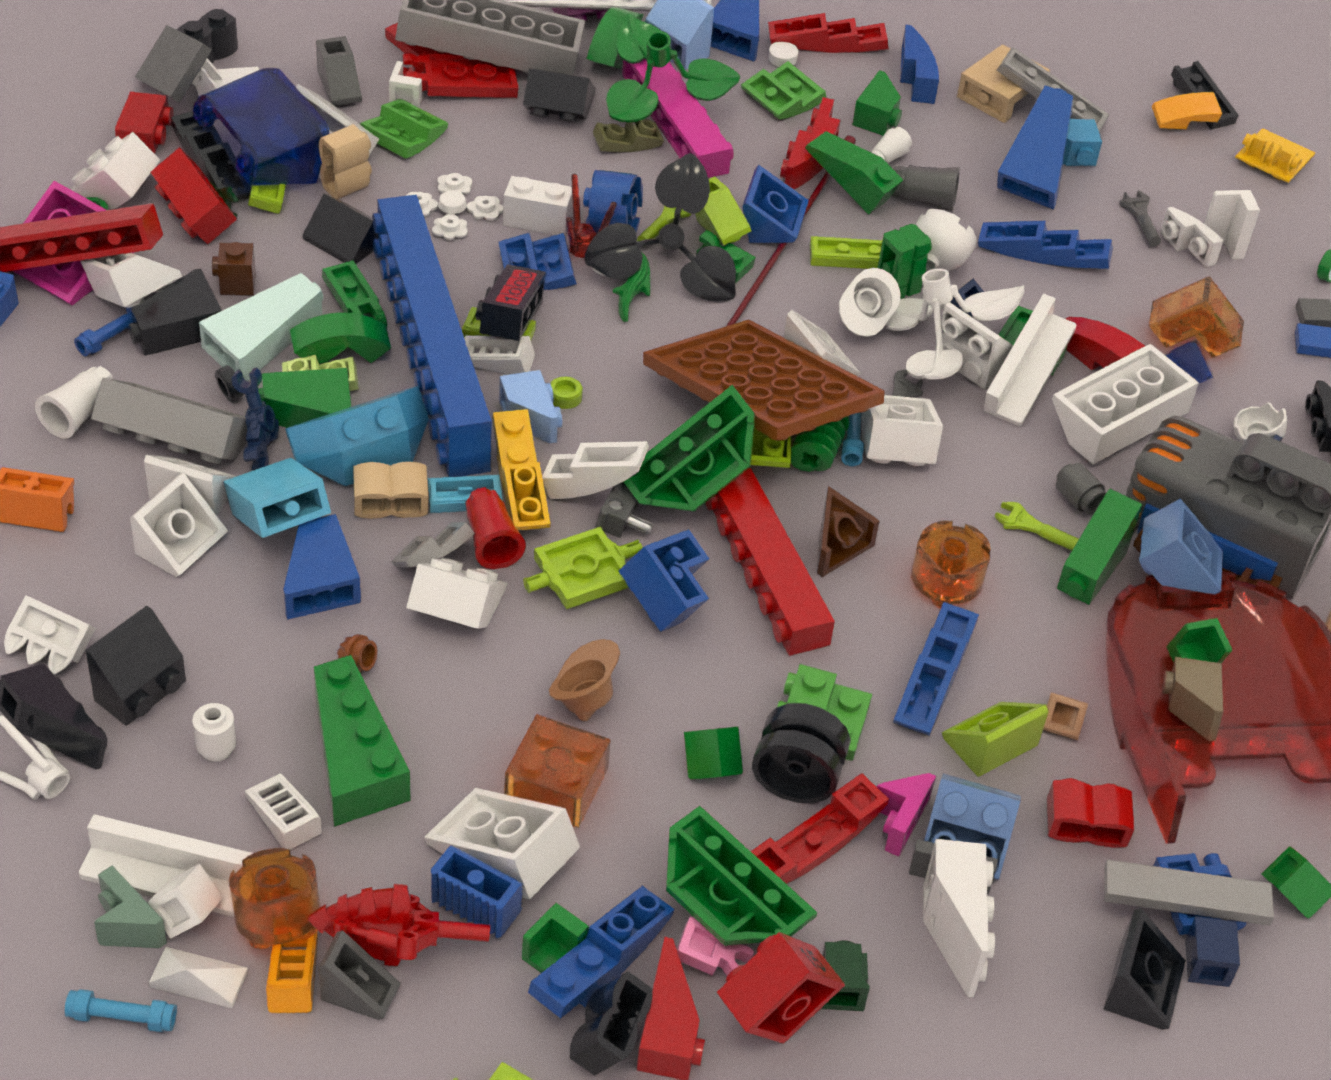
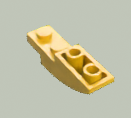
M528 409L493 412L492 423L497 446L496 458L508 514L518 531L550 528L551 523L540 462H537Z

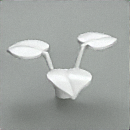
M932 269L922 275L923 299H900L896 311L884 328L892 331L914 328L919 321H925L934 310L937 349L936 351H920L912 355L906 362V370L910 376L917 379H943L958 372L963 365L962 353L959 350H943L940 310L944 309L945 304L954 297L963 312H972V317L976 320L990 321L1002 319L1014 312L1025 292L1024 285L977 293L966 298L964 301L958 293L957 285H951L949 272L945 269Z

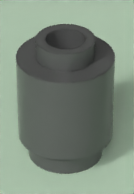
M1081 463L1068 464L1057 474L1056 489L1077 510L1085 511L1087 514L1095 513L1106 494L1104 485Z

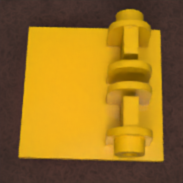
M1262 128L1257 134H1246L1242 142L1245 146L1236 154L1235 158L1245 162L1248 166L1256 167L1271 174L1276 179L1289 183L1314 157L1315 152Z

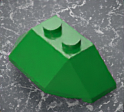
M731 385L649 450L645 455L639 472L623 482L642 505L691 512L696 511L751 467L755 413L735 387Z
M698 806L670 827L666 891L724 946L761 943L778 932L792 937L817 917L815 909L701 806Z

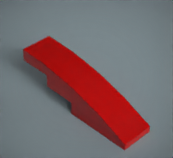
M825 13L768 22L771 44L788 42L795 45L798 50L828 53L867 52L889 49L885 23L856 27L855 18L827 22Z

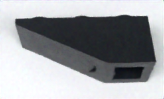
M44 663L1 675L0 711L19 732L94 769L102 767L108 739L104 730L93 722L85 712L82 704L71 696L61 679L55 676Z

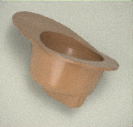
M600 639L579 647L565 661L557 678L549 688L550 697L562 701L565 707L572 713H576L581 721H588L594 712L605 706L613 696L611 674L619 660V646L612 640Z

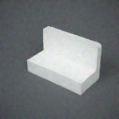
M1251 190L1215 191L1204 222L1205 225L1224 240L1223 243H1225L1231 259H1244L1260 212Z

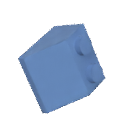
M1181 498L1144 518L1139 562L1148 575H1153L1162 586L1209 594H1217L1221 591L1223 551Z

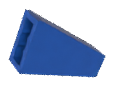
M1046 85L1044 86L998 170L997 188L1054 210L1057 204L1072 116L1073 95L1060 88L1054 89Z

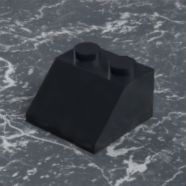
M529 68L523 105L527 110H530V115L548 118V113L560 115V120L577 123L578 118L587 119L596 88L589 78Z
M147 605L85 650L94 701L126 726L136 718L147 714L153 705L168 694L176 692L182 683L186 681L183 655L154 611Z

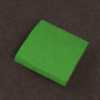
M789 61L771 73L762 69L741 84V88L778 119H786L806 112L819 105L823 97L826 98V91Z
M403 99L383 104L380 116L360 123L362 127L379 138L377 144L406 159L418 154L431 145L448 128V122Z

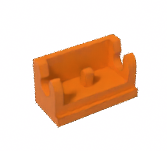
M2 467L0 469V522L64 532L67 527V513L73 514L74 478Z

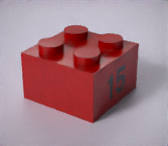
M778 932L776 935H772L762 941L757 948V953L745 965L736 967L728 974L726 983L717 991V994L746 1033L784 1044L836 995L845 984L815 946Z

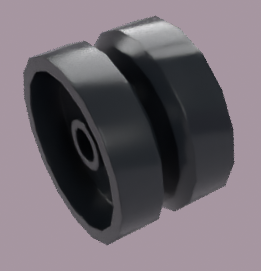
M788 703L776 707L767 717L762 738L758 742L753 756L752 771L756 780L769 792L792 802L817 803L827 800L836 791L842 766L845 763L851 738L847 727L835 715L813 705Z

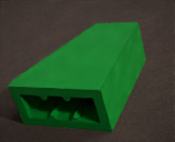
M347 368L262 373L263 388L258 390L261 400L265 401L266 405L271 406L275 419L279 421V426L288 428L351 407Z
M1110 488L1064 563L1057 589L1090 605L1127 554L1143 504Z

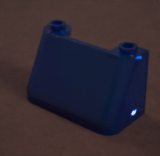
M262 68L198 97L193 105V117L202 127H210L216 119H219L238 141L241 149L236 157V168L250 186L317 183L322 165L319 141L321 137L329 134V128L322 116L279 68Z

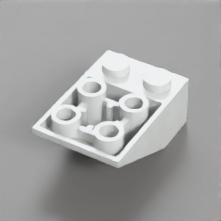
M936 839L923 885V922L966 996L974 998L978 982H985L987 958L992 959L995 950V933L988 932V922H992L994 914V897L987 896V887H991L993 880V862L986 861V844Z

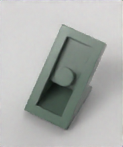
M112 865L99 873L101 893L98 894V899L107 913L94 922L98 943L103 946L161 948L167 944L163 919Z

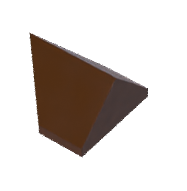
M829 486L819 534L817 574L821 577L875 546L880 523L876 517Z

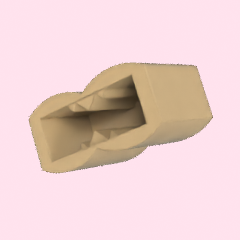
M354 124L323 136L319 141V152L322 161L320 168L321 182L323 188L336 199L368 187L370 183L372 169L368 158L371 142L368 135L359 130Z
M367 462L353 466L355 516L376 519L389 515L407 518L421 517L428 514L429 496L427 466L425 464L400 462L387 465L378 462Z

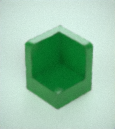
M1217 618L1185 624L1166 646L1173 662L1175 657L1222 663L1232 652V647Z
M739 726L684 732L688 777L690 779L724 777L743 773Z
M1291 846L1261 873L1306 918L1312 917L1331 898V884L1306 858Z
M555 903L523 935L522 960L542 973L586 939L589 926L558 903Z

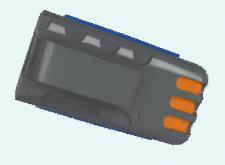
M1171 416L1162 421L1137 457L1135 468L1130 478V484L1126 491L1127 497L1143 504L1136 523V527H1138L1137 534L1143 528L1144 518L1181 498L1222 549V568L1240 576L1246 567L1253 570L1250 579L1271 581L1274 574L1280 576L1283 579L1277 592L1292 599L1297 594L1315 563L1331 529V463L1260 433L1248 436L1243 444L1180 416Z

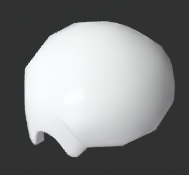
M1266 403L1261 407L1251 406L1240 410L1233 421L1235 437L1243 444L1248 436L1256 433L1264 434L1271 438L1277 434L1284 438L1287 428L1285 408L1280 409L1279 412L1271 403Z

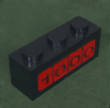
M507 264L501 275H496L493 287H488L485 299L480 300L478 303L476 320L481 321L479 333L520 341L543 302L546 272Z

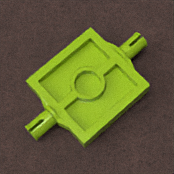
M597 527L534 548V560L542 573L523 578L524 587L528 593L548 586L556 592L566 609L624 590L629 587L619 573V570L625 565L626 559L633 557L643 548L642 544L637 539L619 546L608 539L601 527Z

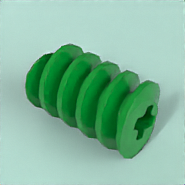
M846 416L840 421L818 426L812 431L798 433L791 447V464L793 467L806 472L826 471L831 468L849 427V417Z

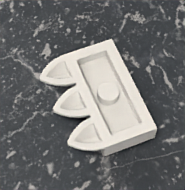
M25 595L7 629L4 641L5 651L7 654H12L28 642L26 657L30 665L39 662L50 652L48 667L55 675L67 668L72 661L79 662L96 628Z

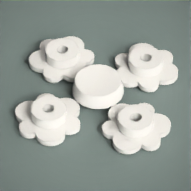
M459 173L438 177V191L442 193L439 202L432 199L429 193L409 192L406 195L417 194L424 216H428L430 211H434L438 207L441 211L448 213L442 218L435 219L434 226L432 227V234L434 236L444 237L448 241L454 240L455 237L464 238L467 236V221L459 219L458 216L454 215L463 212L466 207L468 212L473 213L475 219L484 218L488 221H494L498 219L500 213H503V205L500 204V200L495 196H477L474 201L467 204L464 195L470 193L472 179Z

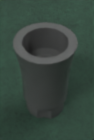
M894 165L893 170L903 181L892 196L904 197L906 200L920 201L954 210L960 167L937 168Z

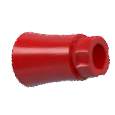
M483 487L472 491L465 504L469 525L475 532L473 540L477 562L487 569L494 570L513 565L523 556L526 543L510 518L505 503L495 490Z

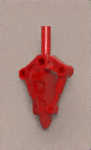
M394 884L393 888L373 890V887L361 889V893L348 898L347 894L337 898V903L327 908L325 904L308 916L310 923L320 933L323 934L325 931L334 939L336 933L343 930L371 957L385 961L384 965L398 966L401 959L413 960L417 958L418 952L430 945L436 946L437 938L489 942L490 925L439 920V912L430 911L419 902L420 898L409 894L408 886L403 884Z

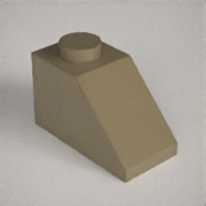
M1175 657L1172 672L1165 671L1162 693L1168 694L1169 711L1205 739L1216 741L1223 715L1222 663Z

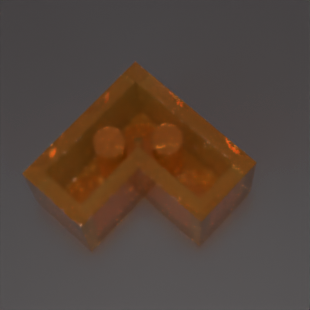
M1208 276L1153 300L1148 326L1166 348L1195 336L1209 355L1214 358L1241 346L1244 320L1212 278Z

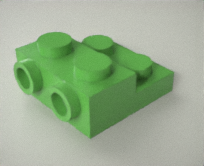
M800 664L797 674L789 672L783 694L789 696L788 701H779L777 707L788 703H805L820 707L835 715L847 727L851 741L846 760L853 761L871 703L872 693L835 684L836 673Z

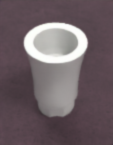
M102 366L91 367L57 389L38 397L35 402V411L42 425L59 438L68 439L72 437L82 423L92 415L102 377L113 379L112 374Z

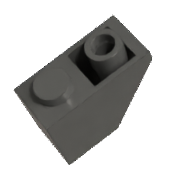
M346 36L316 40L317 71L331 104L336 106L362 102L354 55Z

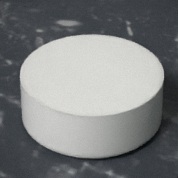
M776 42L770 46L768 59L773 65L780 67L787 61L792 65L796 64L798 49L795 45L788 42Z

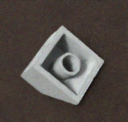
M511 176L504 193L503 225L552 235L564 233L566 236L580 198V193L574 187L558 183Z
M884 395L883 404L862 412V442L864 443V452L868 459L882 464L890 463L891 460L904 461L912 466H923L925 463L936 464L943 424L930 399Z

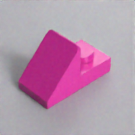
M926 773L883 782L876 786L889 798L888 805L880 812L888 816L883 827V832L888 834L885 851L898 857L902 853L930 801L936 779L935 775Z

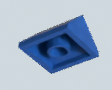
M760 165L754 170L742 205L743 214L751 228V232L747 233L749 243H793L798 237L809 200Z

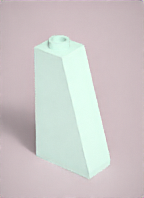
M302 273L293 276L200 321L201 346L222 367L229 365L234 372L241 370L243 378L249 381V373L253 368L261 370L292 343L291 328L305 320L323 315V292L318 284L312 283Z

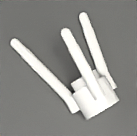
M1 715L0 725L33 761L28 765L25 772L28 776V783L3 771H0V781L26 792L33 800L38 799L40 795L46 799H52L59 795L69 783V771L59 763L47 745L31 738L41 752L40 754L5 716Z

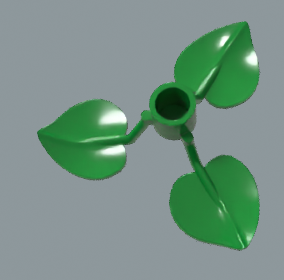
M629 13L618 31L617 52L624 61L632 64L646 59L647 70L642 85L636 80L624 79L611 86L606 98L609 117L621 122H637L649 117L658 105L657 93L647 89L653 67H664L671 59L674 61L682 77L688 79L686 82L688 93L694 98L703 101H712L724 96L740 81V75L731 67L716 60L706 58L693 60L689 64L687 72L677 57V51L671 50L669 34L637 19Z

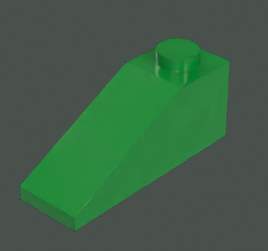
M827 131L805 147L868 215L887 202L903 181L882 157Z

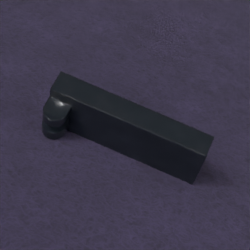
M1199 61L1193 62L1192 66L1181 68L1179 65L1174 66L1171 73L1173 84L1176 88L1180 87L1184 94L1214 92L1222 115L1218 122H1205L1211 130L1236 123L1239 116Z

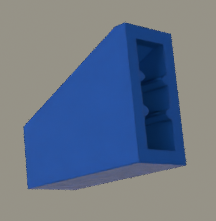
M720 0L714 7L710 47L754 62L757 58L759 42V0Z
M336 514L319 517L298 526L283 588L287 620L361 603L360 576Z

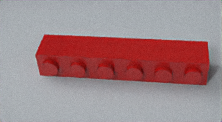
M154 203L0 227V271L7 272L151 250L163 236Z
M750 467L708 500L705 505L709 511L713 510L717 518L720 534L727 537L733 559L736 562H740L748 587L755 590L762 614L768 615L772 623L774 637L778 643L782 642L788 655L791 656L830 646L835 620Z

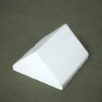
M793 310L787 314L784 332L785 339L856 376L861 374L826 331Z
M146 455L144 460L150 499L179 474L184 472L216 515L219 514L228 500L223 481L237 477L175 457Z
M184 472L179 474L130 517L135 554L175 577L180 576L228 532Z

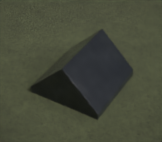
M323 194L303 233V239L343 263L353 260L357 264L374 252L373 239H378V233L374 231L372 217L341 200Z
M1142 908L1134 910L1122 939L1103 1009L1161 1030L1169 1029L1186 960Z

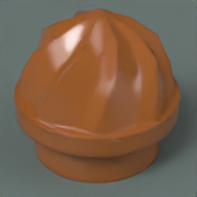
M361 634L346 637L344 642L340 643V648L337 650L338 659L351 655L360 672L369 671L374 666L378 654L376 643Z

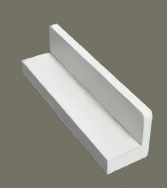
M1043 293L987 390L983 412L1016 426H1022L1076 330V323L1053 314L1056 298Z
M95 814L87 827L91 848L79 870L80 879L100 884L98 874L113 865L139 894L153 897L171 878L200 863L223 897L211 912L232 917L240 916L256 880L254 853Z

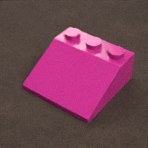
M53 181L23 223L107 210L60 183ZM81 261L13 271L71 306L93 290Z

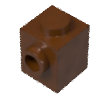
M219 243L218 256L212 257V275L219 277L220 295L254 296L256 270L253 243Z

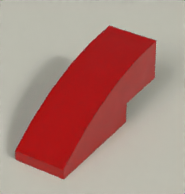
M1069 316L1065 318L1076 323V330L1067 344L1066 351L1090 370H1094L1099 366L1105 368L1145 347L1144 344L1129 334L1103 322L1084 317Z

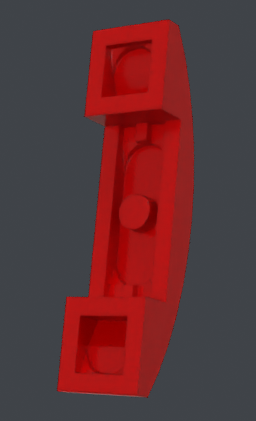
M861 773L832 793L831 803L776 842L770 837L751 850V852L787 884L808 873L848 844L888 805L889 798Z

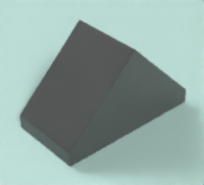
M343 930L336 933L319 965L322 1001L377 1020L384 1018L401 984Z

